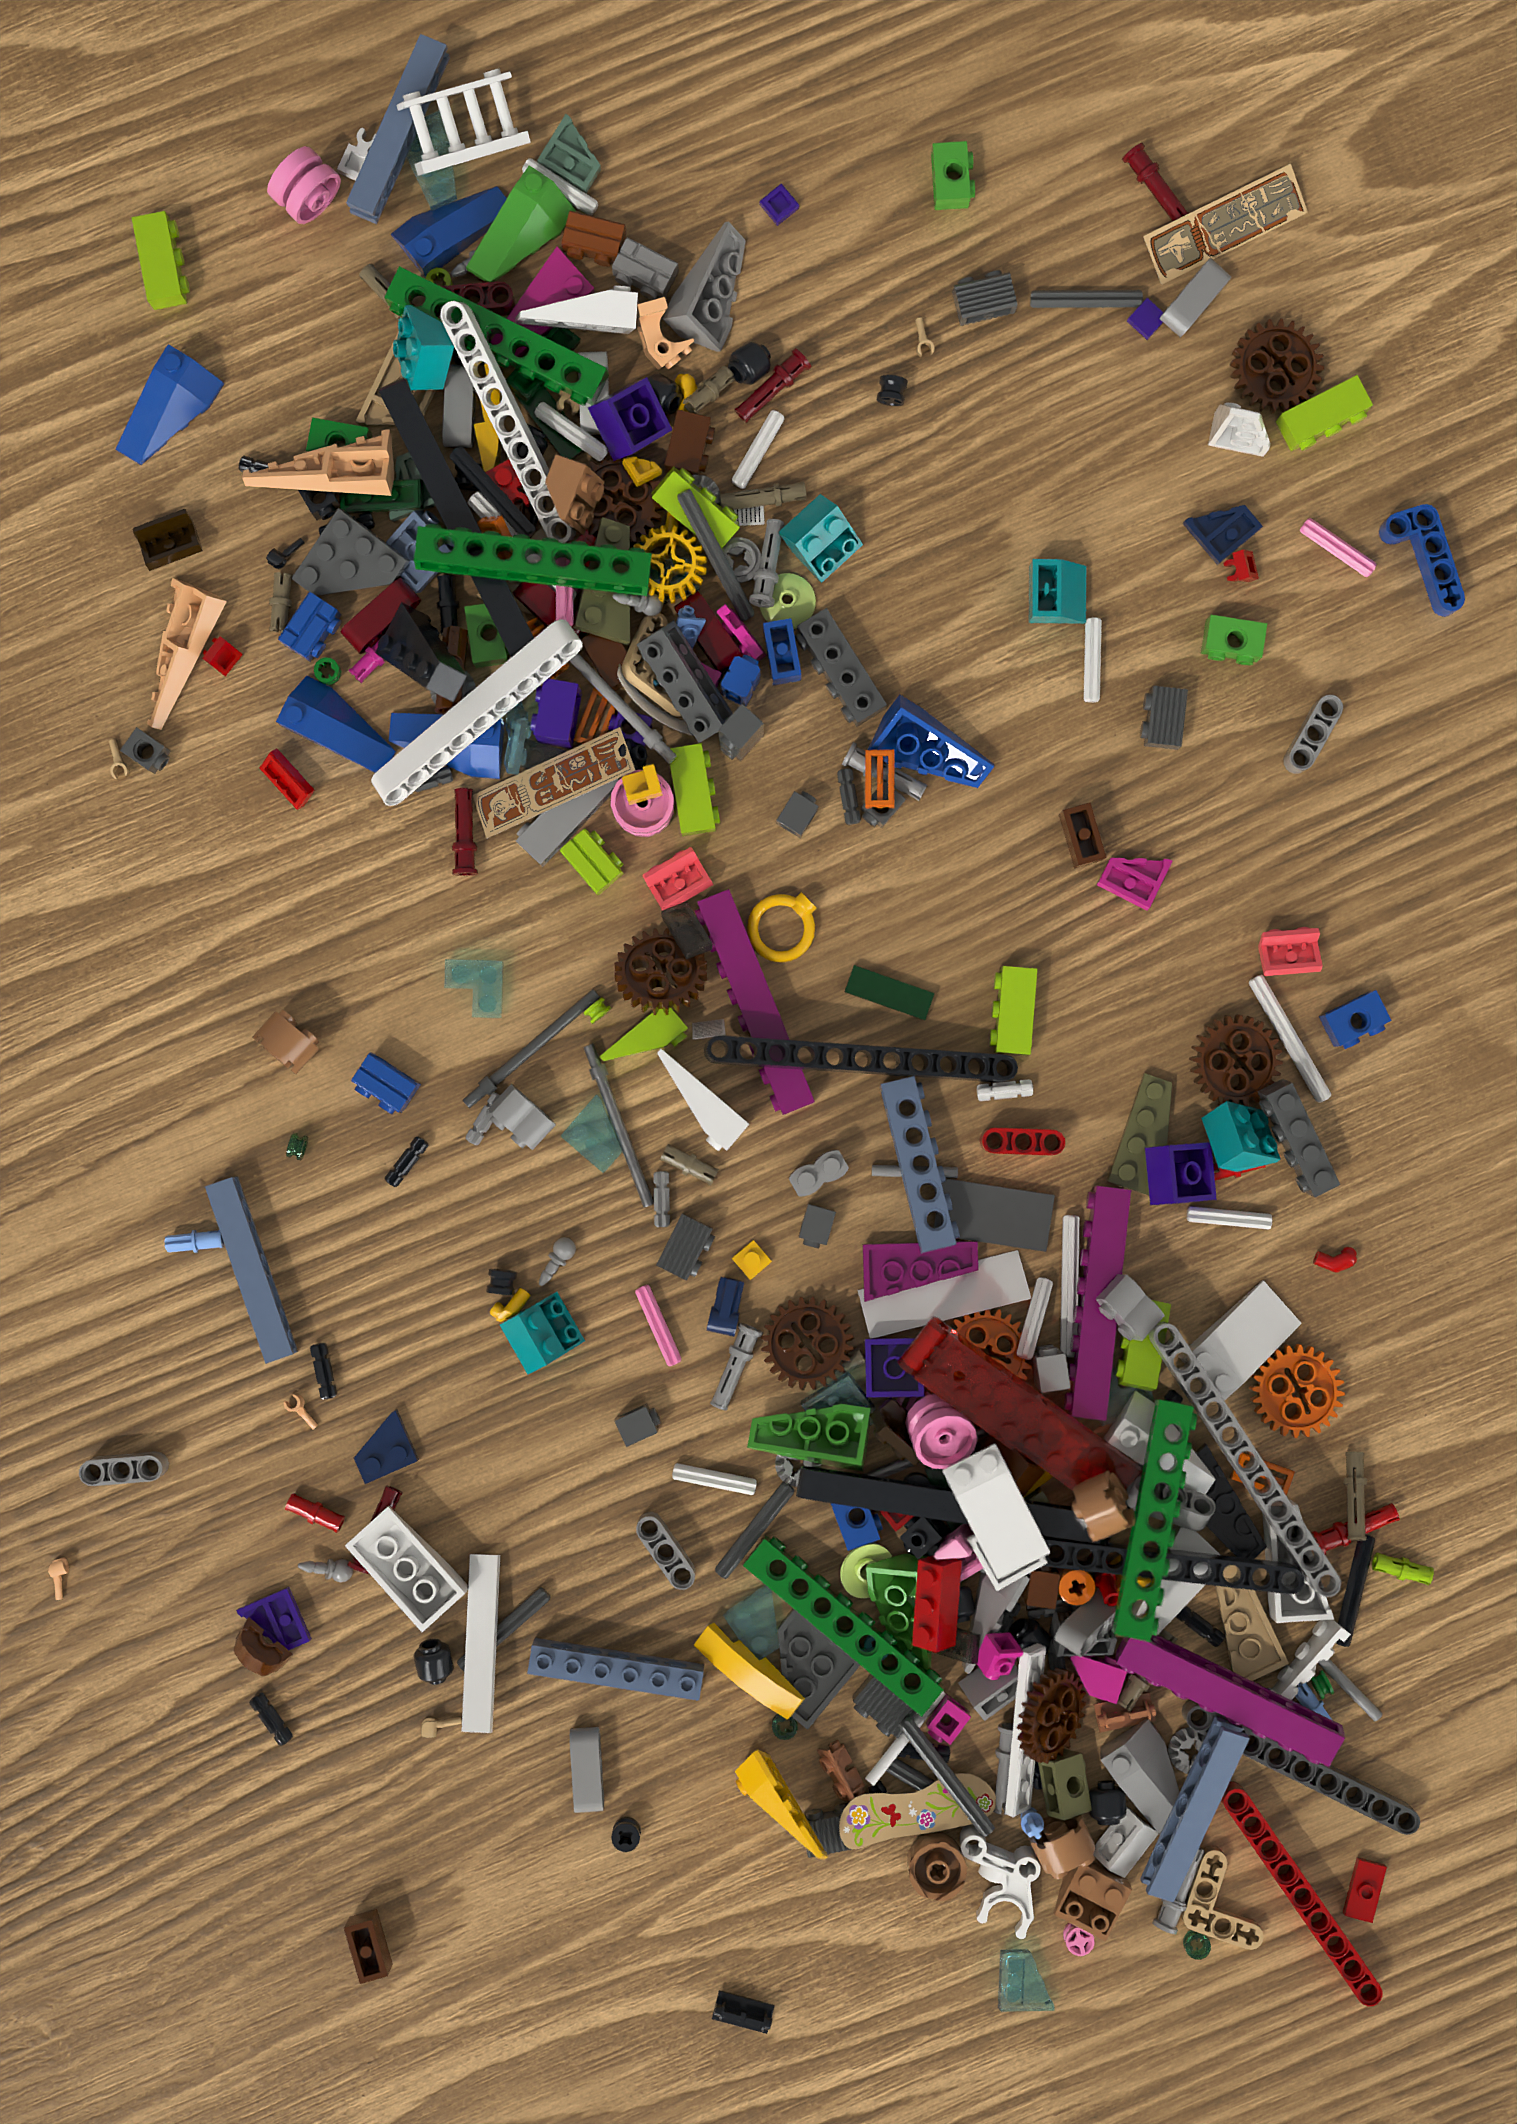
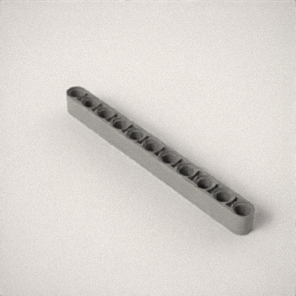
M1159 1322L1149 1333L1152 1345L1310 1587L1324 1597L1336 1595L1341 1588V1580L1178 1329L1169 1323ZM1163 1328H1168L1171 1333V1337L1166 1343H1160L1158 1340V1333ZM1183 1352L1187 1358L1186 1363L1183 1367L1177 1368L1174 1365V1357L1178 1353ZM1200 1377L1202 1388L1197 1392H1192L1190 1389L1191 1380ZM1211 1402H1216L1218 1404L1217 1414L1208 1417L1206 1414L1207 1405ZM1232 1426L1234 1429L1233 1438L1229 1441H1224L1222 1438L1223 1430L1226 1427ZM1244 1451H1248L1250 1453V1461L1246 1465L1240 1466L1238 1463L1239 1455ZM1259 1476H1265V1487L1261 1490H1256L1254 1487L1255 1479ZM1280 1500L1282 1503L1281 1511L1275 1515L1271 1514V1504ZM1297 1525V1536L1293 1539H1288L1286 1536L1287 1529L1290 1526ZM1308 1550H1313V1560L1310 1563L1304 1564L1303 1554ZM1324 1575H1329V1585L1325 1588H1320V1578Z

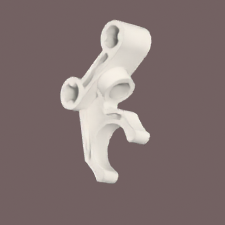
M973 1824L966 1825L960 1832L962 1854L967 1859L981 1864L978 1872L982 1877L994 1883H1001L984 1892L981 1905L976 1911L978 1922H987L988 1912L996 1903L1002 1901L1012 1902L1022 1911L1021 1919L1015 1926V1933L1017 1938L1024 1939L1027 1929L1034 1919L1030 1882L1036 1880L1041 1871L1039 1860L1033 1848L1026 1845L1020 1846L1012 1853L987 1843L986 1837H983ZM978 1840V1843L971 1845L968 1844V1841Z

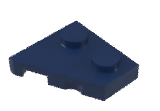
M1246 505L1233 507L1226 511L1212 512L1209 515L1197 518H1187L1182 523L1217 565L1263 527Z
M398 1410L391 1412L354 1457L365 1484L419 1460Z

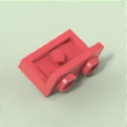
M692 847L677 852L669 860L660 865L653 866L648 872L643 874L646 884L663 913L668 912L713 885Z
M1300 927L1295 930L1285 931L1272 929L1262 933L1258 948L1264 976L1321 972L1323 965L1318 945L1319 928Z

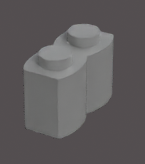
M512 1084L488 1108L493 1115L490 1120L501 1130L505 1127L513 1133L510 1138L522 1149L527 1145L533 1150L556 1126L549 1116Z
M831 1150L820 1155L813 1164H806L795 1169L790 1174L789 1180L798 1196H807L816 1192L824 1182H832L841 1178L848 1171L849 1167L839 1150Z
M1118 1274L1096 1298L1100 1305V1312L1110 1320L1115 1319L1120 1326L1118 1331L1128 1340L1143 1341L1165 1316L1161 1309L1145 1295L1139 1285L1126 1274Z

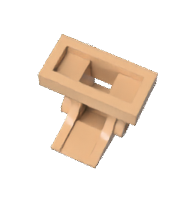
M665 297L637 304L636 325L645 356L658 370L664 365L667 369H670L681 360L678 355L680 352L686 356L692 351L689 345L694 342V339L674 343L663 337L659 322L664 312L668 309ZM658 347L663 349L664 354L658 351Z

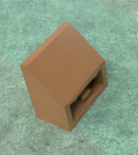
M555 455L545 480L546 486L559 518L578 534L584 535L586 528H589L592 524L595 505L603 496L604 481L587 465Z
M1094 1861L1085 1867L1078 1866L1070 1870L1063 1877L1054 1915L1106 1942L1132 1892V1888L1126 1878L1109 1871Z

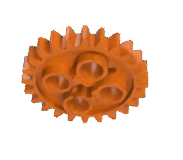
M990 1309L984 1310L983 1315H980L979 1312L973 1313L972 1318L969 1315L962 1316L963 1323L955 1319L953 1325L956 1330L946 1329L945 1332L951 1338L941 1340V1343L947 1346V1349L941 1350L939 1355L947 1357V1360L942 1362L940 1366L949 1367L950 1371L945 1374V1378L954 1376L955 1380L951 1385L952 1387H956L959 1384L963 1386L961 1395L970 1390L972 1391V1400L976 1399L978 1394H982L983 1402H986L989 1394H992L995 1401H998L1000 1391L1008 1397L1011 1395L1009 1386L1018 1390L1020 1386L1016 1380L1025 1381L1027 1379L1022 1370H1030L1032 1366L1016 1354L1022 1334L1017 1329L1021 1323L1019 1321L1013 1325L1010 1324L1011 1314L1002 1319L1000 1309L996 1311L994 1316L990 1314ZM971 1330L981 1331L984 1337L982 1343L975 1344L970 1340L969 1332ZM999 1338H1005L1010 1342L1011 1349L1009 1352H1002L998 1349L997 1340ZM962 1345L980 1352L988 1348L990 1355L1010 1359L1011 1363L1007 1364L996 1358H989L987 1361H984L982 1354L962 1350ZM963 1357H971L975 1361L976 1367L974 1371L963 1369L961 1365ZM997 1365L1002 1369V1379L995 1380L989 1375L990 1366Z
M1286 1344L1284 1345V1353L1276 1349L1274 1352L1275 1357L1273 1359L1269 1357L1266 1360V1366L1261 1365L1258 1368L1261 1371L1260 1375H1251L1258 1383L1257 1385L1249 1386V1389L1257 1392V1395L1250 1398V1401L1260 1404L1254 1411L1257 1414L1265 1413L1261 1418L1263 1423H1268L1272 1420L1270 1424L1271 1430L1275 1431L1280 1427V1434L1286 1436L1289 1430H1291L1294 1438H1298L1301 1430L1304 1436L1310 1437L1311 1428L1315 1432L1321 1433L1319 1424L1331 1426L1327 1419L1329 1415L1335 1418L1338 1417L1333 1409L1334 1407H1343V1404L1337 1401V1397L1344 1396L1345 1393L1337 1390V1386L1342 1385L1344 1381L1335 1379L1340 1370L1338 1368L1330 1369L1334 1362L1332 1359L1328 1358L1322 1361L1324 1352L1319 1350L1314 1355V1347L1308 1346L1305 1352H1303L1301 1344H1296L1293 1351ZM1307 1364L1309 1374L1305 1378L1300 1379L1297 1375V1370L1301 1365ZM1285 1368L1289 1369L1293 1382L1302 1387L1299 1390V1394L1310 1410L1308 1414L1305 1413L1301 1399L1292 1394L1295 1388L1286 1376ZM1282 1377L1284 1381L1283 1388L1280 1391L1274 1392L1272 1390L1273 1380ZM1320 1390L1322 1392L1321 1401L1317 1404H1312L1310 1400L1312 1392ZM1290 1403H1295L1297 1412L1292 1417H1287L1285 1415L1286 1406Z

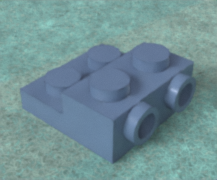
M423 510L413 511L386 541V543L410 560L400 576L415 593H421L439 573L415 569L414 554L418 526L425 527L427 524L437 525L439 523L438 518L428 510L425 512ZM444 544L439 548L443 553L451 552L454 549L450 544Z

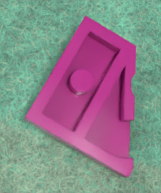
M725 604L716 611L724 621L721 624L731 637L735 635L742 643L738 647L743 654L753 657L758 662L767 656L766 652L732 608Z
M1110 858L1096 885L1147 911L1154 901L1172 860L1154 861L1146 860V858H1135L1133 860Z

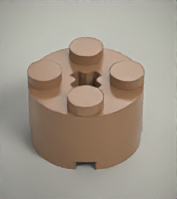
M282 1009L280 1013L275 1011L252 1038L256 1042H259L262 1038L263 1040L260 1044L264 1046L263 1048L285 1067L289 1068L293 1065L291 1071L296 1075L319 1050L316 1046L319 1041L305 1028L300 1032L295 1027L297 1025L296 1020Z
M1109 1471L1103 1472L1073 1487L1076 1501L1072 1502L1074 1513L1079 1519H1084L1088 1534L1093 1541L1102 1540L1135 1524L1133 1508L1127 1509L1125 1501L1130 1498L1123 1484L1114 1473L1109 1474Z
M1081 1815L1067 1820L1048 1816L1043 1819L1044 1830L1040 1832L1042 1837L1036 1839L1035 1836H1028V1840L1043 1871L1051 1874L1053 1879L1063 1878L1070 1870L1078 1866H1088L1095 1860L1093 1855L1095 1843Z
M943 1832L923 1835L913 1843L907 1853V1867L911 1884L916 1892L924 1898L937 1901H946L955 1897L962 1890L967 1874L965 1858L959 1844ZM934 1864H938V1865H941L942 1868L939 1869V1870H937L936 1867H932V1866H933Z

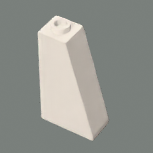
M1174 1525L1175 1540L1173 1547H1168V1549L1220 1555L1196 1531ZM1170 1559L1169 1572L1178 1568L1179 1560ZM1197 1563L1194 1567V1573L1197 1575L1204 1574L1208 1569V1563ZM1169 1580L1161 1581L1160 1588L1164 1589L1162 1606L1156 1607L1155 1617L1159 1618L1156 1635L1205 1586L1204 1584ZM1144 1600L1135 1601L1132 1613L1136 1616L1144 1614L1147 1609L1146 1602Z

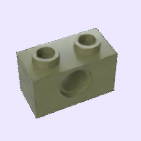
M1064 1749V1755H1057L1056 1760H1050L1048 1764L1038 1762L1047 1816L1067 1820L1092 1811L1089 1796L1090 1790L1085 1773L1086 1764L1082 1753Z

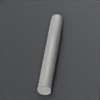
M872 1165V1176L902 1177L899 1165ZM913 1166L919 1172H924L928 1169V1166ZM943 1167L945 1178L958 1177V1167Z
M1323 1659L1318 1662L1373 1721L1381 1718L1383 1713L1330 1659L1327 1661Z

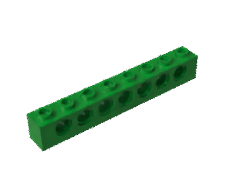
M400 266L398 267L384 296L391 312L402 317L405 305L412 306V301L415 297L423 296L425 297V302L415 308L442 322V319L437 318V315L447 302L465 303L471 308L498 365L504 368H508L511 365L519 369L518 373L531 381L537 378L545 382L544 386L555 393H560L562 390L570 394V399L579 405L585 406L586 403L590 405L596 403L609 377L606 367ZM459 307L453 309L451 313V318L456 324L461 321L463 315ZM471 334L465 338L464 343L468 344L467 349L471 351L476 345V340ZM501 334L503 340L499 344L492 345L489 343L492 335ZM521 346L529 348V352L525 357L520 358L514 355L516 349ZM546 359L555 361L554 367L550 370L540 368L541 363ZM570 372L581 374L580 379L575 383L566 381V377Z
M427 524L425 527L418 526L414 563L416 570L647 596L652 553H646L641 548L620 550L608 544L594 547L588 546L587 543L582 541H573L569 544L560 543L554 538L534 540L522 534H515L513 537L501 536L500 533L495 531L474 533L470 529L462 527L449 530L443 529L436 524ZM444 544H450L454 547L448 553H443L439 550ZM474 547L483 550L479 556H472L468 551ZM501 551H508L512 554L506 560L500 559L497 555ZM531 554H536L541 557V560L537 563H531L526 558ZM563 557L567 558L570 564L559 566L555 561ZM588 561H595L599 564V567L590 570L584 564ZM618 564H623L628 568V571L618 573L613 568Z
M1160 1399L1155 1401L1134 1511L1135 1524L1131 1527L1112 1632L1115 1635L1150 1642L1151 1635L1156 1636L1159 1618L1155 1617L1156 1607L1162 1606L1164 1589L1160 1588L1162 1576L1167 1577L1170 1566V1559H1166L1168 1547L1172 1548L1175 1540V1530L1171 1529L1173 1518H1178L1181 1501L1177 1500L1179 1488L1183 1489L1185 1485L1186 1472L1182 1471L1184 1459L1189 1460L1192 1443L1188 1442L1190 1430H1195L1197 1414L1193 1413V1406ZM1170 1424H1175L1180 1431L1179 1437L1174 1441L1168 1440L1165 1436V1429ZM1165 1453H1170L1174 1458V1465L1168 1470L1162 1469L1159 1463L1160 1457ZM1160 1482L1166 1483L1169 1488L1168 1495L1163 1499H1158L1154 1494V1488ZM1158 1511L1163 1516V1523L1158 1528H1152L1149 1525L1148 1518L1151 1513ZM1148 1541H1155L1158 1546L1157 1553L1152 1557H1146L1143 1553V1546ZM1144 1570L1150 1571L1152 1574L1151 1583L1147 1586H1140L1137 1582L1138 1574ZM1137 1600H1144L1147 1605L1145 1613L1140 1616L1134 1615L1132 1613L1133 1603Z
M766 1535L745 1560L743 1566L922 1717L944 1691V1685L941 1683L943 1678L932 1668L925 1670L918 1664L920 1659L911 1650L906 1649L904 1652L896 1645L898 1640L887 1630L880 1632L873 1625L876 1622L867 1613L862 1611L859 1614L851 1607L853 1602L841 1592L837 1595L829 1589L831 1584L822 1575L817 1574L814 1576L807 1570L809 1565L797 1555L791 1557L784 1551L787 1547L775 1536L770 1539ZM782 1560L786 1564V1571L781 1574L774 1573L770 1567L771 1562ZM798 1578L806 1580L809 1585L808 1590L797 1592L793 1588V1581ZM820 1597L827 1598L831 1603V1607L827 1611L818 1610L815 1606L816 1599ZM842 1616H848L852 1619L853 1626L848 1630H843L837 1625V1620ZM864 1635H870L875 1639L876 1643L872 1648L866 1649L860 1645V1638ZM884 1655H895L898 1663L894 1667L884 1666L881 1661ZM909 1673H915L921 1680L916 1686H909L904 1682V1677Z

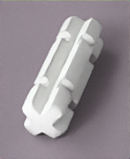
M1020 1080L1017 1084L1016 1081L993 1083V1086H989V1084L977 1086L979 1101H989L990 1097H994V1100L1017 1098V1095L1020 1094L1021 1097L1033 1095L1031 1080Z

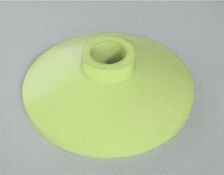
M791 573L779 574L778 583L774 586L772 597L775 600L774 606L769 608L760 607V611L767 622L791 618L794 630L797 629L799 624L812 617L816 605L815 593L811 585L804 578ZM785 595H790L793 601L791 604H785L782 598Z
M869 1543L853 1549L844 1559L840 1571L841 1583L845 1590L857 1598H870L866 1567L863 1570L861 1568L865 1564L867 1566L868 1564L891 1558V1553L885 1547L876 1543Z

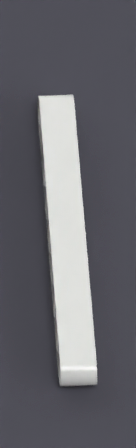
M447 302L441 309L440 316L547 537L557 539L560 543L571 541L574 539L576 531L559 518L555 505L551 512L546 511L543 507L544 497L550 496L545 483L549 468L471 308L465 303ZM459 307L463 315L461 321L456 324L451 318V313L453 309ZM470 334L476 340V345L471 351L467 350L464 344L465 338ZM483 361L489 367V373L485 378L480 377L477 371L479 364ZM496 388L502 393V401L498 405L491 401V393ZM509 415L515 420V428L511 432L507 431L504 427V420ZM521 442L525 443L529 450L527 457L524 459L520 458L517 454V446ZM533 469L541 473L542 478L538 485H534L530 481V473ZM559 522H562L567 527V535L564 538H560L555 531L556 525Z
M563 619L549 625L373 775L371 782L384 803L388 806H394L402 802L581 650L582 642L570 624Z

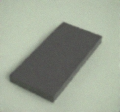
M946 1178V1182L941 1183L944 1194L949 1193L953 1210L948 1212L951 1222L956 1221L959 1239L1047 1251L1055 1195ZM936 1213L934 1228H939L942 1224V1218Z

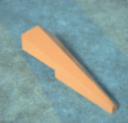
M390 429L382 430L380 436L365 439L364 436L356 438V443L342 447L334 444L293 456L294 461L280 465L276 461L268 463V468L251 473L247 469L243 471L242 476L245 486L391 496L395 474Z
M172 578L171 586L175 588L173 604H167L166 612L170 613L171 617L166 631H163L156 669V675L160 676L158 692L152 693L151 699L156 702V706L151 720L147 722V725L160 730H162L227 602L211 592L176 578Z

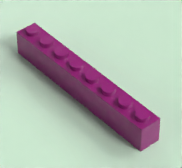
M725 890L698 901L699 909L694 910L700 926L705 924L710 935L706 936L705 939L711 953L715 951L718 953L720 962L716 963L721 978H728L731 988L726 991L732 1006L739 1005L742 1015L737 1016L743 1032L749 1030L751 1038L790 1040L730 890ZM749 1045L752 1055H754V1050ZM771 1046L769 1049V1056L772 1060L780 1061L783 1054L779 1047ZM771 1067L758 1069L764 1085L770 1083L774 1092L769 1097L775 1112L781 1110L782 1115H785L815 1102L801 1069Z
M1095 1186L1092 1192L1087 1194L1086 1208L1090 1209L1089 1220H1085L1083 1227V1237H1087L1086 1249L1082 1248L1080 1255V1266H1084L1083 1277H1079L1077 1282V1294L1081 1295L1080 1306H1075L1074 1323H1078L1077 1335H1072L1070 1351L1075 1352L1074 1363H1069L1068 1366L1071 1390L1066 1392L1064 1409L1068 1410V1416L1103 1421L1107 1419L1117 1322L1115 1319H1108L1100 1312V1305L1096 1298L1118 1274L1123 1272L1131 1190Z
M1151 1635L1150 1642L1124 1637L1116 1651V1663L1124 1671L1130 1674L1137 1673L1145 1677L1154 1686L1160 1687L1162 1685L1172 1690L1173 1694L1184 1700L1188 1698L1198 1703L1207 1712L1212 1713L1215 1711L1223 1715L1226 1720L1234 1725L1242 1724L1250 1728L1255 1735L1261 1738L1268 1737L1276 1741L1287 1751L1295 1750L1303 1754L1307 1760L1314 1764L1321 1763L1329 1767L1345 1739L1343 1725L1158 1635Z

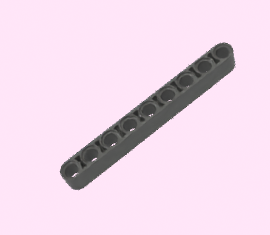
M1192 1700L1186 1701L1182 1707V1716L1189 1727L1204 1736L1207 1735L1215 1716L1226 1720L1223 1715L1215 1711L1212 1713L1205 1711L1198 1703ZM1197 1709L1203 1710L1201 1719L1197 1721L1191 1720L1190 1717L1193 1711ZM1240 1724L1243 1728L1242 1732L1255 1736L1253 1744L1246 1746L1243 1755L1401 1834L1410 1835L1418 1830L1420 1817L1406 1802L1332 1765L1328 1767L1321 1763L1314 1764L1307 1760L1303 1754L1295 1750L1287 1751L1276 1741L1268 1737L1261 1738L1255 1735L1250 1728ZM1280 1748V1755L1277 1758H1268L1269 1752L1272 1749ZM1299 1761H1306L1304 1770L1300 1772L1294 1771V1767ZM1332 1774L1331 1781L1328 1784H1320L1323 1775ZM1349 1788H1358L1355 1796L1346 1797ZM1383 1800V1806L1380 1809L1372 1810L1375 1801ZM1408 1812L1409 1817L1407 1821L1398 1823L1399 1816Z

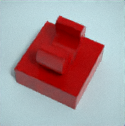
M1243 549L1232 553L1234 559H1228L1223 563L1225 567L1233 565L1236 567L1235 574L1228 576L1227 581L1249 583L1259 579L1252 551Z
M219 636L218 639L213 638L212 642L214 644L208 651H203L204 657L202 659L226 677L243 654Z

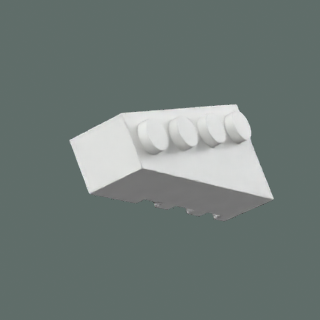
M1289 1499V1501L1295 1508L1296 1512L1302 1519L1298 1505ZM1280 1500L1273 1502L1270 1507L1271 1514H1278L1282 1509ZM1263 1515L1264 1542L1267 1546L1265 1548V1560L1286 1562L1297 1567ZM1297 1525L1290 1526L1286 1532L1287 1538L1293 1539L1297 1536ZM1311 1550L1303 1554L1304 1564L1310 1563L1313 1560L1314 1556ZM1285 1573L1282 1578V1584H1292L1296 1578L1295 1573ZM1305 1578L1303 1588L1296 1594L1268 1592L1269 1616L1276 1623L1334 1620L1327 1598L1313 1590ZM1320 1579V1580H1319V1587H1320V1588H1324V1585L1322 1584L1321 1579Z

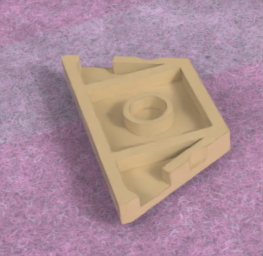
M393 343L356 419V423L360 426L395 425L378 391L379 388L403 377L400 362L393 354ZM411 390L424 417L436 390Z

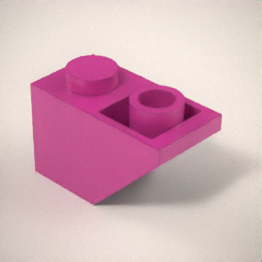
M1095 1655L1069 1656L1087 1693L1090 1696L1117 1704L1127 1672L1116 1663V1657L1105 1655L1104 1658Z

